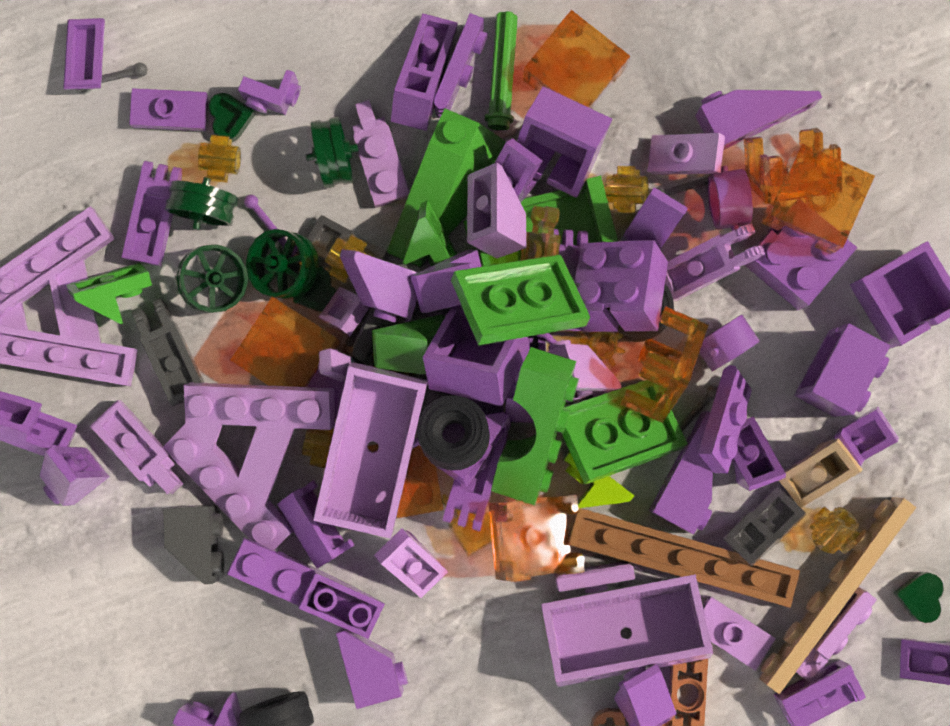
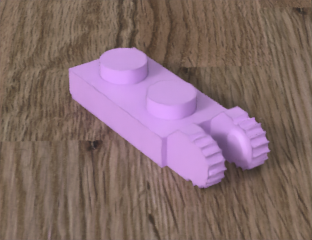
M753 224L741 226L725 235L719 234L669 260L665 284L672 294L673 301H678L740 270V266L762 257L765 252L761 245L750 247L734 256L730 246L751 237L756 232Z

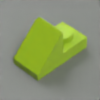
M569 451L562 459L569 465L565 472L583 485L582 477ZM607 476L591 482V485L574 505V508L630 502L634 495L612 477Z

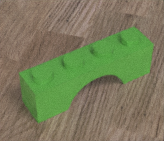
M533 347L530 348L520 369L513 400L530 414L536 427V434L522 440L507 441L497 464L491 489L492 492L534 506L540 491L548 492L554 471L548 470L549 462L556 463L562 441L556 440L557 432L564 433L570 416V410L564 409L566 400L573 401L579 383V378L573 377L577 361Z

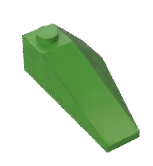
M444 108L421 162L387 252L403 260L405 246L420 204L427 200L449 237L450 233L467 216L468 175L494 164L506 141L482 124ZM426 255L410 262V264L421 268L428 260V257Z

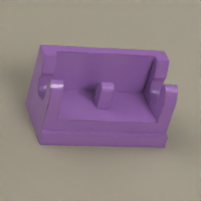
M313 480L305 487L289 494L277 505L316 569L353 547L354 543L351 539L344 542L334 525L313 521L318 498L313 492L318 485Z
M839 659L826 666V672L818 679L808 682L803 678L784 688L780 694L777 692L773 694L789 726H809L854 701L857 702L865 699L866 696L851 665Z

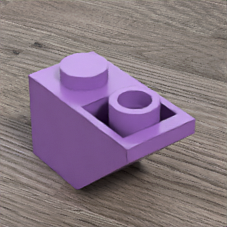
M657 664L647 670L645 667L632 669L623 676L624 680L618 684L620 689L616 693L614 700L630 726H661L677 714L664 677Z

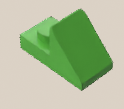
M428 200L420 204L405 246L403 265L427 255L430 266H433L458 254Z
M140 263L70 283L66 286L76 302L117 323L123 324L116 296L129 298L139 295L143 292L142 288L152 286L149 272Z
M441 314L372 330L374 366L379 369L426 374L423 356L445 316Z

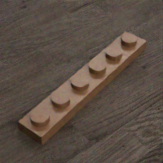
M582 508L577 509L568 545L680 577L695 574L698 582L791 608L800 570L759 559L751 566L737 552Z

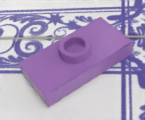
M132 88L129 125L132 128L206 132L208 94L197 91Z

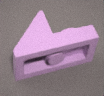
M403 528L374 555L381 565L420 598L448 573L446 568L410 531H405Z

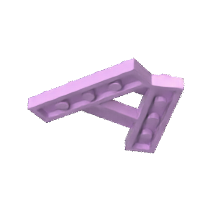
M91 206L0 268V364L131 386L138 350L101 343L95 311L76 302L66 286L67 284L87 279L84 260L115 240L98 213ZM49 284L60 335L31 331L27 328L23 302Z
M193 382L184 385L186 423L163 448L250 540L275 550L294 531L284 515L269 501L273 485L295 428L331 430L335 427L334 388ZM223 425L257 426L241 470L216 445Z

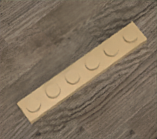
M892 497L891 500L886 499L878 506L873 515L876 520L869 530L864 529L856 536L851 544V548L854 550L846 561H839L829 574L831 581L824 591H818L811 597L806 606L808 612L800 623L796 621L789 627L783 638L786 641L777 654L775 652L771 653L761 667L763 674L759 678L762 682L778 694L782 692L917 507L905 498Z

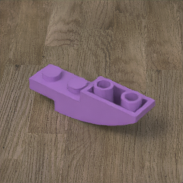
M0 391V441L44 456L45 451L52 446L69 447L75 436L77 425L41 412V403Z
M243 537L227 571L229 576L298 605V608L367 639H369L385 605L384 602L324 571L316 569L279 550L276 552Z

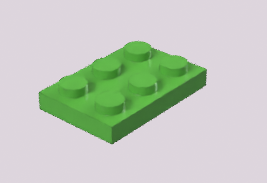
M561 255L454 271L451 279L478 345L584 327L590 319V315Z
M656 377L564 407V409L570 410V416L565 431L561 434L584 484L682 450L688 445Z

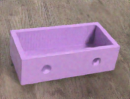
M354 362L348 366L313 521L391 539L428 384L427 379ZM371 441L376 442L379 446L375 452L368 449V443Z
M695 574L541 604L555 680L558 687L624 675L637 667H645L647 670L657 664L661 668L709 659L713 655ZM625 628L632 632V636L629 639L621 637L620 633Z

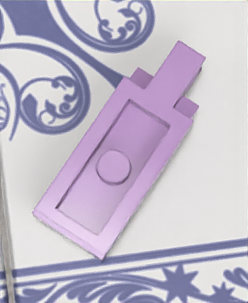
M369 100L355 104L361 124L352 126L355 134L353 137L358 145V153L375 208L407 199L410 192L389 125L386 124L384 117L375 119Z
M117 400L90 425L93 431L139 481H144L149 487L157 483L166 494H173L184 484L171 469L176 462L163 448V445L121 400Z
M858 587L796 673L808 682L821 677L826 672L825 664L828 663L829 658L832 655L838 654L848 642L847 636L856 625L864 623L872 613V606L877 599Z

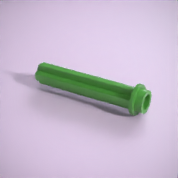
M510 11L499 12L496 15L489 113L484 115V120L488 122L487 127L498 131L510 129V124L514 122V116L511 115L518 17Z

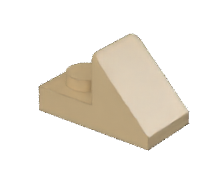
M838 438L820 443L809 456L786 469V478L779 481L796 504L802 508L861 473L863 469Z

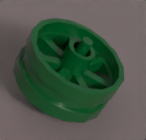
M339 116L331 117L326 121H311L314 147H311L312 153L305 154L306 160H314L315 166L318 165L325 189L342 183L343 185L352 184L353 177L350 158H353L352 152L359 151L358 145H350L349 139L345 140Z
M203 177L202 183L176 180L170 182L169 199L166 200L164 210L193 222L192 229L200 230L201 224L232 226L234 219L233 210L237 206L238 197L230 192L211 186V179Z
M280 229L265 231L253 241L248 250L246 259L247 276L252 286L263 295L283 299L300 297L310 290L317 278L319 269L318 254L312 242L302 234ZM288 237L283 251H281L277 241L280 238ZM295 244H297L300 254L292 257ZM271 249L272 253L266 256L268 250ZM264 264L265 268L269 271L266 275L264 272ZM287 275L296 280L289 288L287 285ZM277 276L278 292L269 285Z
M217 244L200 246L186 253L179 262L175 275L177 291L183 301L193 309L206 313L226 311L237 305L244 296L248 284L247 269L240 256L230 248ZM204 251L220 252L213 269L210 268L203 253ZM194 256H197L204 270L202 273L186 269L189 261ZM226 256L234 263L237 271L227 273L220 271ZM184 275L197 278L200 282L189 293L184 284ZM238 276V286L234 293L223 283L224 279ZM205 288H208V307L192 299ZM215 288L222 291L230 300L223 305L215 307Z

